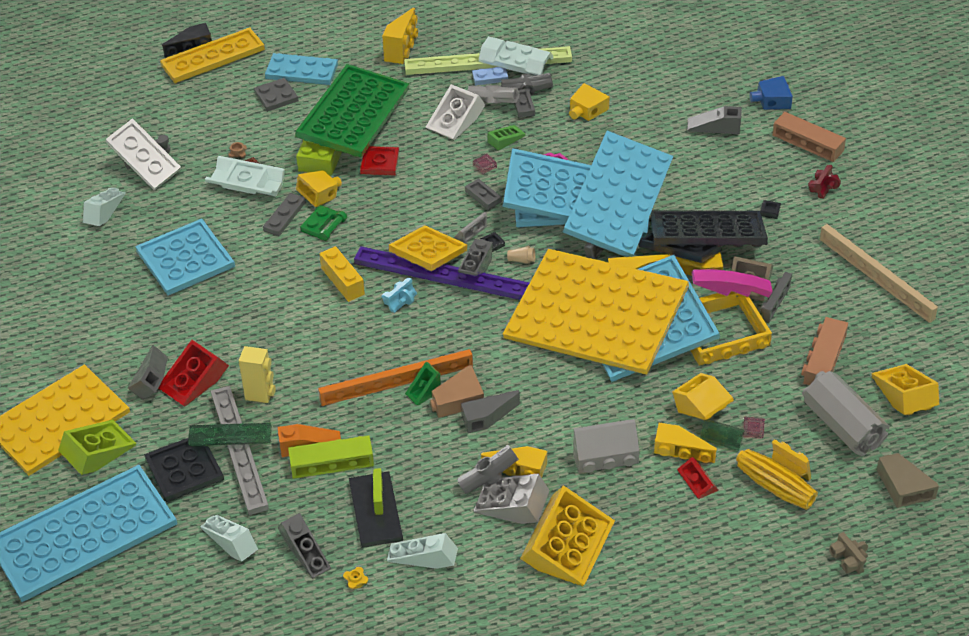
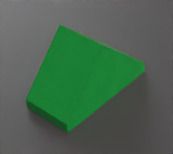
M425 362L405 394L419 406L432 398V391L441 385L440 373L430 363Z

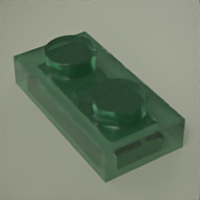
M706 419L703 423L700 439L739 451L745 430Z

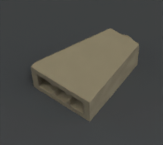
M896 453L879 458L877 472L897 508L936 499L939 485L902 455Z

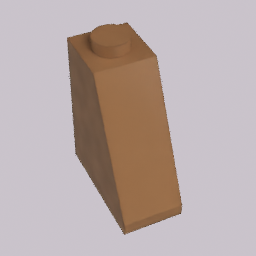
M472 365L467 366L432 391L430 406L433 412L436 411L438 418L460 413L461 403L484 398L483 390Z

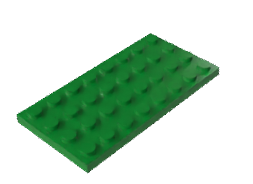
M346 64L298 127L295 137L361 158L408 91L410 83Z

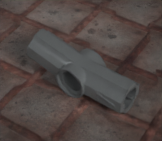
M551 73L537 76L524 74L516 79H501V87L518 88V90L529 89L532 96L535 91L553 87Z
M507 445L491 458L484 457L480 459L474 469L457 478L458 483L465 494L472 492L485 483L489 485L494 484L500 480L502 472L518 461L519 458L510 446Z

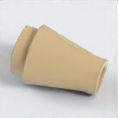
M526 246L508 250L507 259L508 261L530 264V262H535L534 247Z

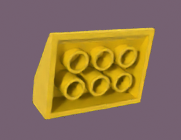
M563 485L552 495L520 559L537 571L584 586L615 520Z

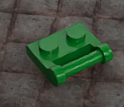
M319 205L300 226V230L327 241L336 227L347 219V214L344 211L338 212ZM332 219H334V220L329 224V226H328L326 229H324V228L326 227V225H327Z

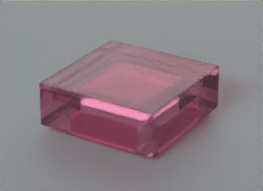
M488 154L474 159L473 166L482 174H485L497 168V162Z
M744 416L743 436L763 438L765 418Z

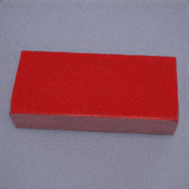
M691 457L677 469L698 499L719 491L694 457Z

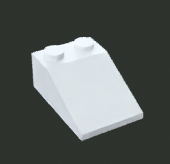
M451 84L426 128L455 140L478 118L485 104L479 95Z

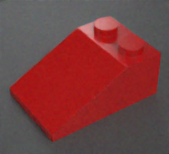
M191 340L167 372L158 388L185 407L218 382L229 365L194 340Z

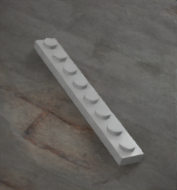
M226 386L211 390V396L248 515L269 510L268 502L231 388Z

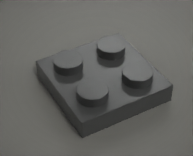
M285 78L254 88V93L267 112L299 101L297 94Z

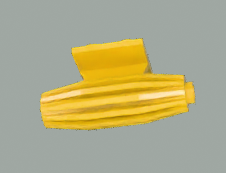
M775 439L772 441V458L750 449L740 451L736 458L737 466L755 483L782 500L807 510L813 505L818 492L801 478L803 477L808 481L811 479L809 459L801 452L796 453L791 450L788 444L785 442L780 443Z

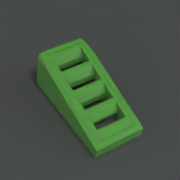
M515 125L487 133L488 143L498 151L525 137V133Z

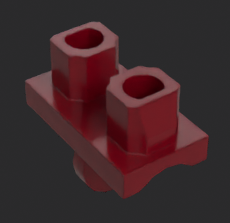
M827 165L824 170L817 169L815 173L816 180H810L808 183L809 191L817 193L819 198L824 199L830 189H837L841 185L839 176L832 173V165Z

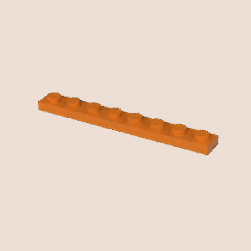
M470 349L318 388L321 406L410 384L425 362L430 363L440 373V376L463 370L470 365L473 367L472 352Z

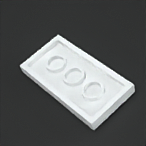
M133 119L106 139V143L154 191L181 170V166Z

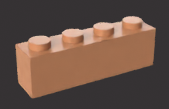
M784 112L774 122L773 136L834 162L844 152L845 137L787 112Z
M825 317L824 323L819 324L817 335L819 336L814 337L812 348L814 349L813 351L809 350L807 362L809 363L808 365L804 364L801 375L804 376L803 384L810 385L820 371L825 373L834 371L847 335L848 322Z

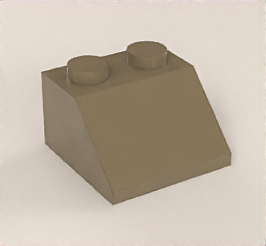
M734 257L731 271L770 280L774 265ZM751 292L749 295L750 299L764 301L766 297L755 292Z

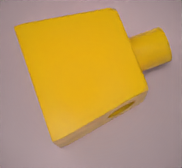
M584 83L570 99L569 116L574 120L580 116L590 121L609 110L610 96Z
M325 171L298 174L296 190L313 206L318 207L336 198L337 189L341 187L342 182L338 176L332 178Z

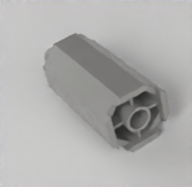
M820 371L810 386L803 390L804 402L855 454L864 456L867 454L866 450L871 448L874 451L887 438L888 433L886 429L889 430L890 426L838 374L831 371L826 373Z

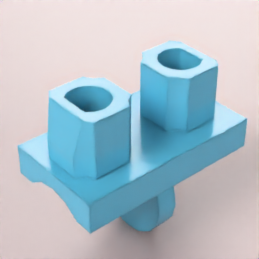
M407 278L403 282H397L391 292H385L382 295L384 304L389 306L391 312L395 313L403 305H410L414 302V296L417 295V292L412 285L413 281L411 278Z

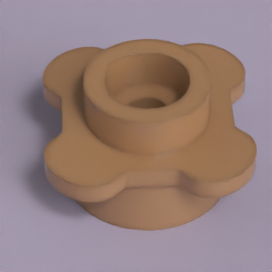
M241 142L231 144L229 157H245L247 146Z

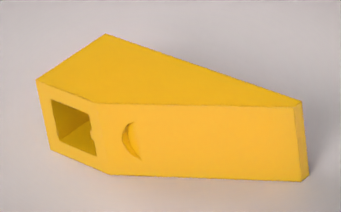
M658 424L654 454L679 457L685 460L694 457L696 460L704 463H715L717 448L678 425Z
M529 446L512 448L519 460L502 473L508 476L539 474L542 478L547 465V451ZM500 450L481 453V459L484 457L491 458Z

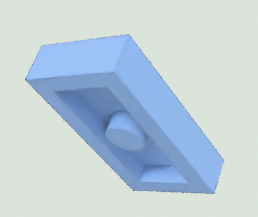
M502 67L472 70L475 86L499 83L501 79H508L507 71Z

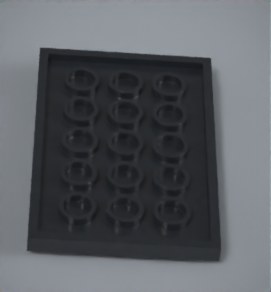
M652 210L650 213L654 245L661 247L668 245L680 247L687 245L698 247L706 245L717 247L733 245L735 247L752 245L754 247H761L768 244V237L760 211Z

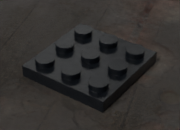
M202 432L144 454L165 502L172 501L224 480V475Z

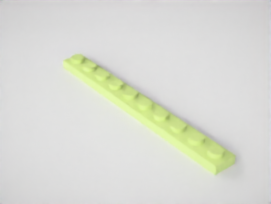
M570 46L540 49L553 54V59H548L545 64L572 62ZM480 53L404 59L406 75L487 69L498 66L479 62Z

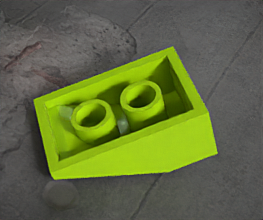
M109 420L64 431L58 451L81 475L98 471L135 447L137 443L114 420Z

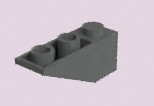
M723 106L688 118L687 131L740 134L742 107Z
M474 239L458 272L477 276L487 271L492 260L493 242Z
M152 345L128 389L142 400L156 393L164 378L168 356Z
M516 390L461 403V416L467 432L473 433L488 429L520 405V392Z
M300 513L281 522L278 527L279 532L312 579L331 569Z

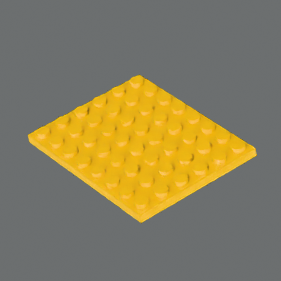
M548 249L506 326L503 337L508 340L647 375L689 288V281Z

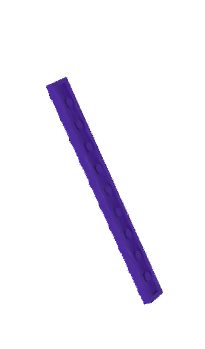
M360 246L354 258V264L518 300H521L530 283L488 273H481L477 276L458 272L459 267L446 264L430 271L422 266L411 263L407 259L398 257L394 253Z

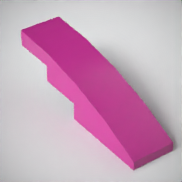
M714 269L692 271L693 284L728 296L731 291L747 297L751 292L768 298L772 294L771 281L754 275Z

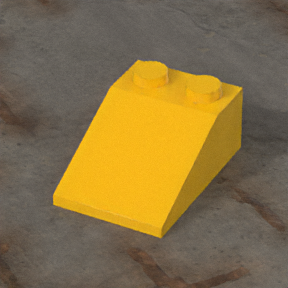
M907 364L872 373V378L892 407L903 415H912L916 411L930 410L932 407L939 405L938 382Z

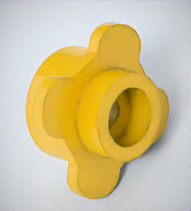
M356 567L354 570L346 571L343 574L349 588L358 589L367 584L368 577L364 575L362 567Z

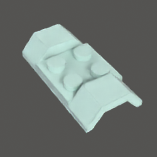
M489 36L483 43L479 55V62L533 76L541 75L547 60L553 59L551 52L515 42H505L504 40Z
M218 156L216 170L211 178H205V182L220 185L226 189L256 194L257 192L276 197L283 185L285 169Z

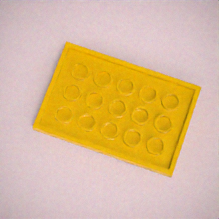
M84 364L0 416V446L30 476L62 456L58 449L64 431L109 420L116 422L130 413V409Z

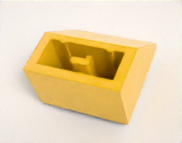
M699 373L672 391L678 413L702 420L710 419L715 413L725 409L728 404L734 401L733 397L714 376Z

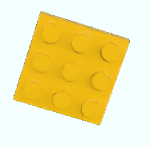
M425 225L389 244V252L430 271L467 251V244Z

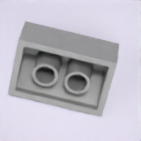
M635 419L574 428L573 455L578 473H590L594 470L638 464L639 444Z

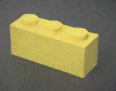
M244 346L239 358V366L245 400L269 403L270 397L275 394L276 386L273 384L274 374L271 371V358H269L268 349Z

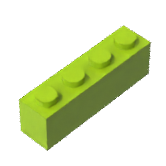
M370 435L288 448L293 479L374 466Z

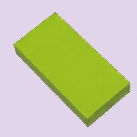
M381 468L373 470V498L376 515L383 514Z

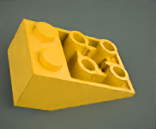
M415 8L410 9L386 26L382 35L385 62L404 64V59L409 58L410 48H413L414 39L418 37V28H416L418 16L415 15Z

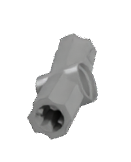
M500 85L468 86L467 90L479 95L482 101H486V103H517L520 96L518 88L501 87Z

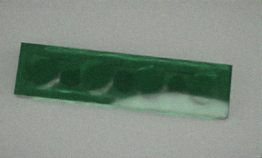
M271 423L190 425L188 443L189 446L271 443L272 425Z

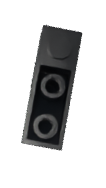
M202 23L190 26L162 44L164 57L167 58L211 42V33L207 24Z

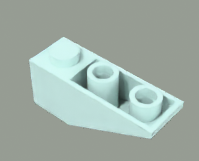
M108 188V190L100 192V194L85 201L83 223L96 226L106 223L124 197L125 192H121L117 188Z
M219 515L208 518L206 523L200 526L231 557L241 562L258 550L248 528Z
M446 533L391 543L387 562L436 569L449 567L455 564L458 548Z

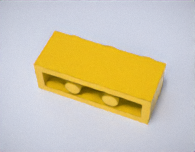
M336 246L319 253L321 269L348 302L365 295L363 278Z

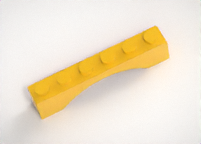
M720 252L703 263L676 257L684 273L692 276L693 270H723ZM671 255L608 258V263L639 269Z

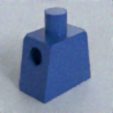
M784 76L760 81L758 83V90L749 94L750 101H760L764 110L791 109L793 96Z

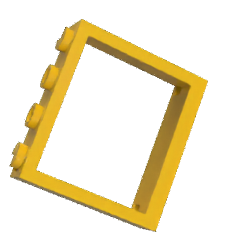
M731 291L728 296L715 293L699 298L707 313L739 305L757 333L756 335L703 350L701 347L690 350L699 366L770 346L772 332L749 296Z

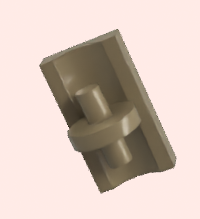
M844 532L838 534L837 541L830 545L829 553L833 558H838L842 555L845 557L841 561V566L846 574L856 571L858 574L864 572L863 566L868 557L866 553L868 545L866 542L858 543L856 540L851 541Z

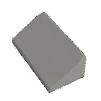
M482 213L460 230L454 239L466 243L487 227V213Z

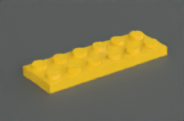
M249 27L162 59L160 63L172 81L177 83L265 50V46Z

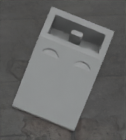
M539 474L500 478L494 484L489 485L485 483L474 508V513L520 524L536 523L539 521L550 490Z

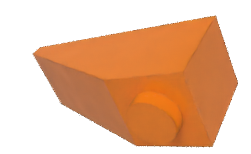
M301 424L277 427L282 457L289 456V447L341 439L340 431Z

